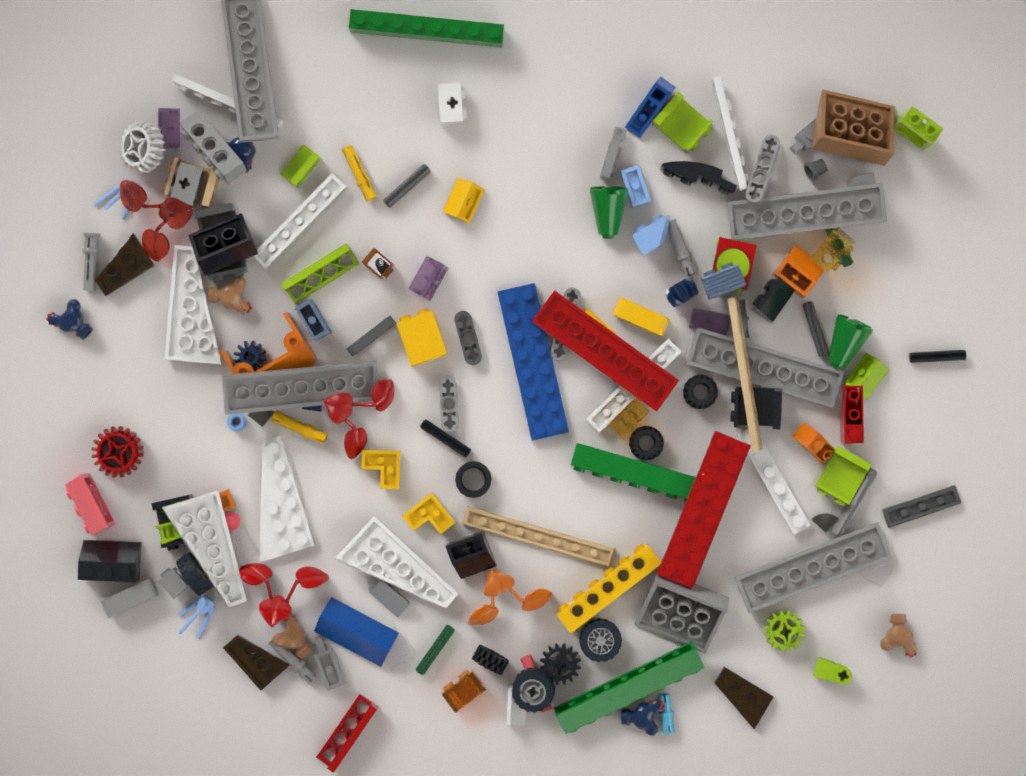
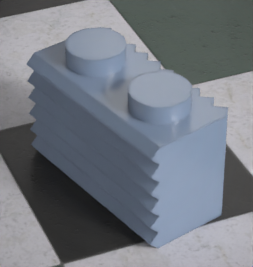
M731 262L721 266L722 270L718 272L712 269L703 273L704 277L700 280L708 300L746 286L738 264L733 265Z
M309 299L295 307L303 324H305L309 334H311L310 337H313L312 340L319 341L332 333L313 299Z

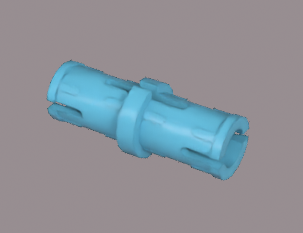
M665 693L664 696L659 694L657 695L658 700H661L665 705L663 711L659 712V717L662 720L663 734L674 733L672 718L674 711L671 710L670 694Z

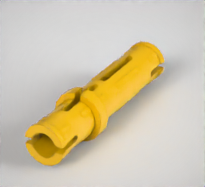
M353 145L343 148L342 152L356 178V185L360 187L366 202L375 199L377 195L371 186V179L367 177Z
M277 410L274 412L271 422L299 433L305 439L309 438L322 445L326 442L327 433L313 428L311 424L307 425L284 415Z

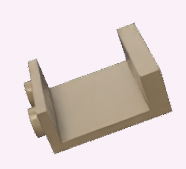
M174 157V161L170 162L168 172H170L169 179L165 180L163 185L164 194L171 197L169 196V190L176 180L174 172L176 167L180 166V162L206 170L197 205L208 208L212 207L220 181L214 173L216 169L196 165ZM187 181L183 182L182 185L186 187L190 186V183Z

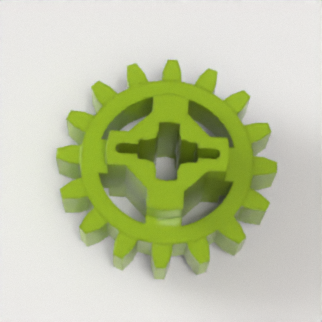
M779 610L778 616L772 613L773 619L767 618L766 620L769 622V625H764L768 632L763 634L765 637H769L766 642L768 644L773 642L772 648L775 649L778 646L780 652L784 648H786L787 652H790V647L797 649L796 643H803L800 637L806 636L802 633V630L806 629V627L800 625L803 620L801 618L796 620V613L790 616L789 610L785 614L782 610ZM786 619L792 620L795 625H789ZM778 621L776 628H773L774 624ZM784 626L789 629L785 636L780 633V631H783ZM796 634V637L791 641L792 636ZM773 637H780L783 643L777 642Z

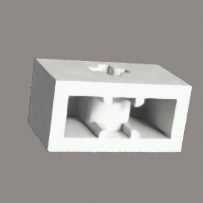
M461 83L438 84L441 125L464 124V119L467 118V108L463 107L462 100L466 99L465 88H461ZM451 100H455V103H458L455 105V108H451L448 105L451 103Z

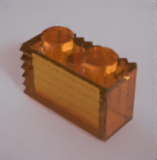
M473 669L470 672L465 670L458 676V681L454 684L451 681L443 687L444 691L441 695L455 713L486 691V686Z

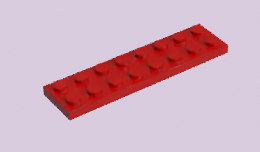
M555 290L532 320L541 329L656 412L679 382L673 375Z
M714 431L657 571L658 575L693 589L751 445Z

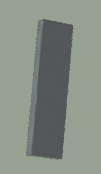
M952 485L881 510L887 527L890 528L961 504L956 486Z

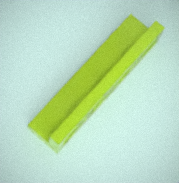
M346 243L282 282L281 285L287 291L293 303L296 304L360 263ZM349 253L354 263L348 267L340 265L342 257ZM329 265L337 267L335 275L331 277L324 275L325 268ZM312 275L320 276L319 285L315 287L308 285L309 277ZM296 285L304 286L303 294L295 298L290 289Z

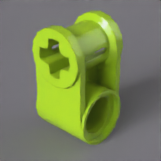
M172 522L156 526L161 537L160 544L182 538Z
M818 657L813 676L839 684H848L851 681L852 673L846 666ZM844 670L847 676L840 679L838 673H842Z

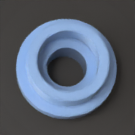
M242 413L231 414L227 419V425L232 431L243 430L247 423L246 417ZM236 418L240 419L238 426L234 424Z

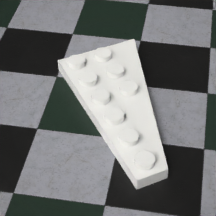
M174 245L164 360L223 365L199 264L192 246Z
M282 436L262 441L260 562L315 545Z
M219 491L162 507L225 605L232 607L247 602Z
M375 517L362 528L335 558V560L444 609L458 595L451 586Z

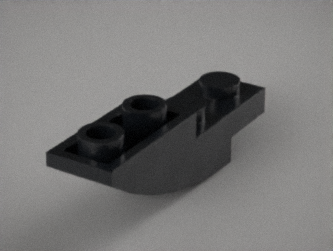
M672 161L663 163L660 167L664 175L671 178L676 176L680 178L681 183L688 186L691 184L695 185L697 180L700 179V183L708 187L713 185L719 188L718 191L725 195L733 194L737 188L736 184L720 177L723 172L722 169L704 163Z

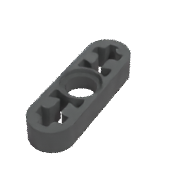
M460 311L455 315L454 320L463 355L468 364L477 365L481 361L482 355L472 317L467 311ZM461 314L469 318L466 321L467 327L471 325V330L466 329L460 332V328H463L462 322L458 323ZM467 332L472 333L474 336V340L470 344L465 343L462 339L463 335ZM476 344L477 348H473L475 354L478 353L479 357L476 358L475 362H472L467 357L470 355V350L465 351L464 347Z
M391 315L385 318L347 348L348 352L352 357L358 354L396 324L395 320Z

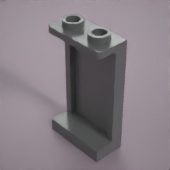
M228 203L195 210L194 214L198 220L199 230H202L235 216L236 211L234 204ZM246 259L208 274V279L219 282L224 281L226 276L232 275L233 278L243 277L244 273L248 272Z

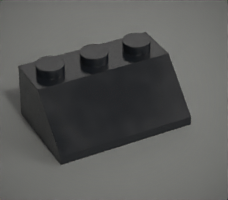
M242 213L188 235L196 260L205 276L258 254Z
M83 540L78 560L77 580L140 581L141 542Z

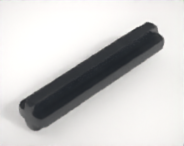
M966 350L909 353V362L966 360L967 355Z
M425 419L420 425L421 429L462 456L468 457L471 449L430 421Z

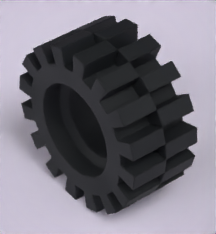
M695 375L684 384L683 397L686 403L693 408H709L716 402L715 400L718 397L717 384L707 375ZM699 384L706 386L708 390L707 396L701 400L697 399L693 394L694 387Z
M638 427L629 438V447L637 458L653 460L663 451L664 438L661 432L654 427ZM645 435L652 437L654 440V446L647 451L639 446V440Z
M478 645L472 656V660L499 675L503 674L509 663L507 658L483 645Z

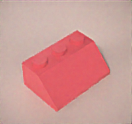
M90 473L80 475L65 484L67 488L65 492L70 500L73 499L76 505L74 506L75 512L85 522L83 527L88 534L90 533L91 536L96 535L116 524Z

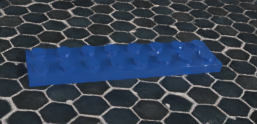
M535 283L497 291L531 440L568 433V425L546 331L532 322L540 311Z

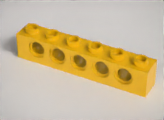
M648 544L637 546L633 550L635 552L630 557L624 556L618 561L620 565L614 569L612 567L607 569L603 573V578L599 581L596 578L588 584L589 588L586 591L582 592L580 590L573 596V601L569 604L565 602L557 608V617L570 633L661 564L660 559ZM640 558L643 560L644 564L641 568L633 566L635 559ZM621 570H626L628 572L627 579L620 580L618 573ZM605 582L613 584L611 591L606 592L603 590L602 587ZM590 594H596L598 600L595 603H589L587 597ZM579 605L583 608L580 615L572 613L574 606Z

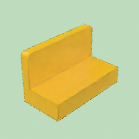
M458 178L443 212L470 224L485 189L471 181Z

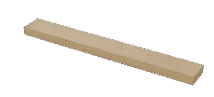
M732 297L727 299L752 451H759L763 446L739 298Z
M467 506L462 525L484 530L610 567L615 549Z

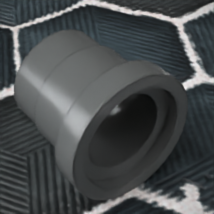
M823 159L804 164L805 173L811 181L816 180L818 176L828 171Z

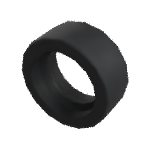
M476 461L466 462L462 465L455 477L456 487L460 493L471 498L481 497L490 488L492 480L489 469L481 462ZM471 468L479 469L485 477L484 485L476 491L468 490L462 482L463 474Z

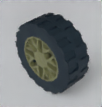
M189 552L176 561L179 572L195 594L201 596L213 588L212 583L192 553Z

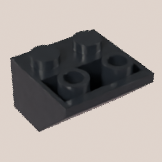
M779 276L774 279L771 278V280L769 279L763 287L765 290L763 295H758L752 303L754 305L752 310L770 323L774 322L795 292Z
M484 530L452 541L445 546L451 563L461 579L497 566Z

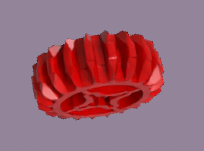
M112 426L111 433L108 429H104L105 436L99 433L98 437L101 441L94 440L93 443L98 446L91 448L92 451H97V454L92 455V458H98L94 465L101 464L99 471L101 472L106 469L105 475L109 476L112 472L113 478H116L118 473L121 478L125 476V472L127 475H131V469L134 471L138 469L135 463H142L137 458L144 456L143 453H139V450L144 449V446L137 445V443L141 442V439L134 440L137 434L133 432L129 435V428H126L123 433V426H119L118 430H116L115 426ZM113 437H123L129 443L120 445ZM108 441L109 452L104 456V446ZM115 448H124L123 450H121L120 456H111L112 454H114V451H116ZM132 448V456L127 464L126 453ZM116 459L118 463H121L122 467H113L107 461Z

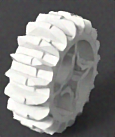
M137 121L132 125H128V129L124 130L125 135L121 136L122 143L119 144L121 145L119 152L122 153L121 160L124 161V165L128 167V170L136 173H148L151 170H156L157 165H161L160 159L164 158L162 152L166 151L163 149V145L166 142L162 141L164 135L160 133L161 129L157 128L153 123Z

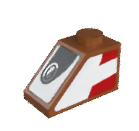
M375 248L362 261L368 269L381 279L384 277L388 278L394 271L392 269L394 264Z

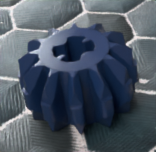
M686 278L667 289L665 294L668 302L673 307H677L694 298L699 291L695 282L691 278Z
M252 340L250 346L247 341H244L245 348L241 345L237 346L241 352H234V355L240 356V358L234 361L235 363H248L256 372V365L260 368L264 367L260 361H267V358L261 357V355L267 352L266 350L259 351L262 348V344H258L255 347V341ZM248 352H250L251 354H255V358H252L254 359L252 362L251 360L246 359V355L249 356L247 354Z

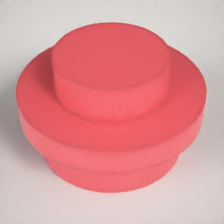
M235 512L225 513L228 530H236L240 525V517Z

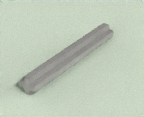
M869 469L850 504H846L832 529L833 534L839 537L843 535L877 476L878 472L876 470Z

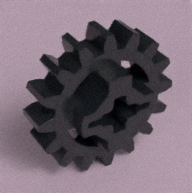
M555 643V648L549 645V652L543 651L545 658H540V662L544 663V665H541L540 669H544L545 672L549 673L551 678L555 680L556 685H558L559 681L566 685L567 679L572 682L573 675L578 677L576 669H581V666L577 665V663L581 662V658H576L578 651L572 652L573 646L566 648V644L563 643L562 647H559L558 643ZM559 651L557 656L554 658L550 657L553 653ZM566 653H568L572 657L573 662L568 661V659L566 658ZM562 656L563 663L566 665H562L559 671L556 662H559ZM548 665L554 668L555 675L550 672ZM571 670L567 675L562 676L563 672Z

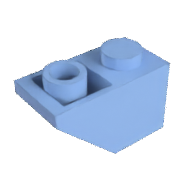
M660 214L652 219V224L648 226L643 224L635 229L636 233L632 237L642 255L664 244L670 222L669 215L663 217Z

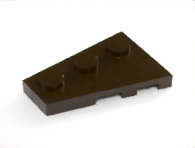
M132 233L129 240L120 248L117 255L107 264L95 281L107 297L155 265L136 235Z
M239 634L223 647L260 691L290 666L284 660Z
M725 666L714 682L752 728L755 729L774 696Z

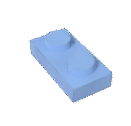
M639 165L620 171L624 185L628 189V197L632 208L651 202Z

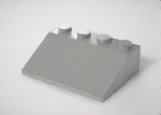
M656 572L636 619L635 626L682 645L692 641L697 651L706 654L727 612L729 597L697 584L692 589L660 576Z

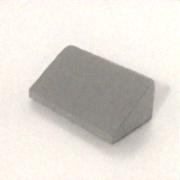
M379 580L369 592L397 617L410 605L406 598L390 584Z

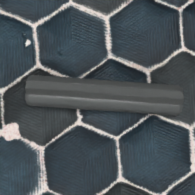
M423 164L383 200L387 207L391 208L431 172L428 166Z
M812 301L803 304V309L818 356H826L829 354L814 304Z

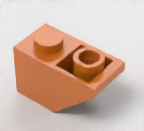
M805 422L792 435L806 451L822 464L835 451L819 432Z

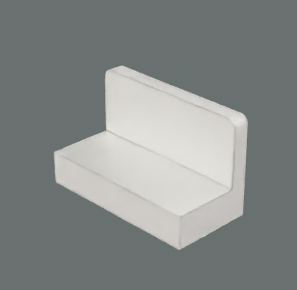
M509 685L506 726L509 727L510 724L525 725L526 710L519 708V705H516L512 697L513 685Z

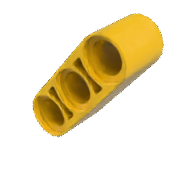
M619 297L612 313L615 317L660 337H663L670 322L669 318L622 297Z

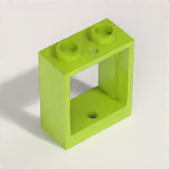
M913 106L903 112L894 124L896 132L921 150L933 145L944 129Z

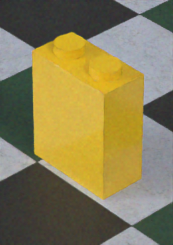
M428 308L418 311V315L410 317V315L399 318L400 322L396 323L411 367L448 355L433 310L429 311Z

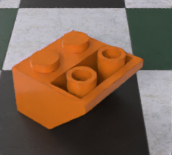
M795 244L773 272L772 276L775 278L781 277L795 290L794 293L804 298L816 284L825 267Z

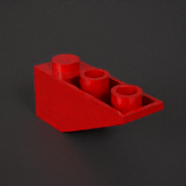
M863 385L843 386L840 422L841 443H864Z

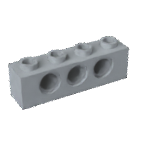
M199 110L180 122L183 129L181 133L187 141L191 140L193 142L192 147L198 154L202 153L205 156L203 160L209 167L213 166L216 169L214 173L220 180L224 179L227 184H230L247 171L241 159Z

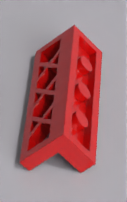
M361 694L358 695L316 756L317 759L328 765L327 769L333 773L379 707ZM360 700L369 705L366 712L357 713L356 705ZM356 717V727L347 729L345 722L347 718ZM345 732V743L336 745V734ZM334 748L335 757L332 761L322 756L325 750Z

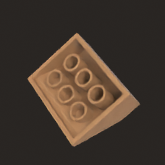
M823 89L813 131L812 149L885 166L894 154L895 106Z

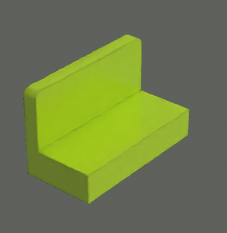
M302 145L280 174L298 188L319 163L321 157L307 146Z
M865 353L844 384L846 386L863 385V399L868 400L889 369L880 360Z

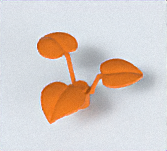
M492 570L485 576L487 583L483 590L485 596L491 598V604H485L477 608L469 618L468 625H484L493 621L499 613L498 608L494 607V597L500 593L502 594L509 590L523 603L521 606L522 610L534 611L549 601L552 591L536 589L528 593L525 599L521 598L512 589L515 581L511 576L500 573L499 570Z

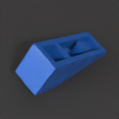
M660 76L625 128L641 138L676 87Z

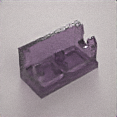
M158 108V128L161 129L160 133L164 135L162 141L166 142L163 145V149L180 148V109Z
M426 255L408 289L431 301L448 267Z
M693 308L688 328L697 329L698 327L726 335L729 331L728 326L731 318L727 314Z

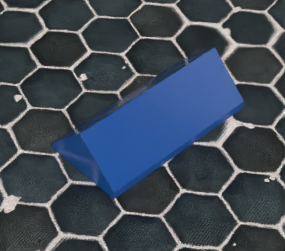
M331 597L321 613L314 632L382 667L399 634L394 629Z

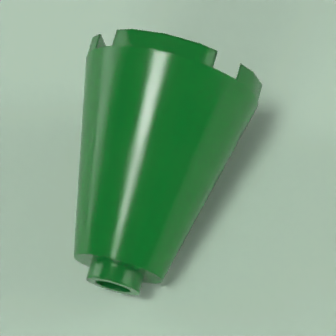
M617 186L591 187L590 195L598 234L602 235L604 239H613L614 235H618L628 189Z
M838 314L828 361L831 362L830 366L839 370L842 367L846 368L872 334V327L856 319H848V316Z

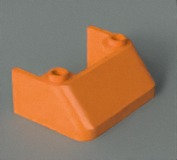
M283 313L293 330L283 340L288 352L256 372L312 367L315 364L316 356L290 313ZM223 350L220 352L233 374L255 372L248 363L242 362L236 365L228 351Z

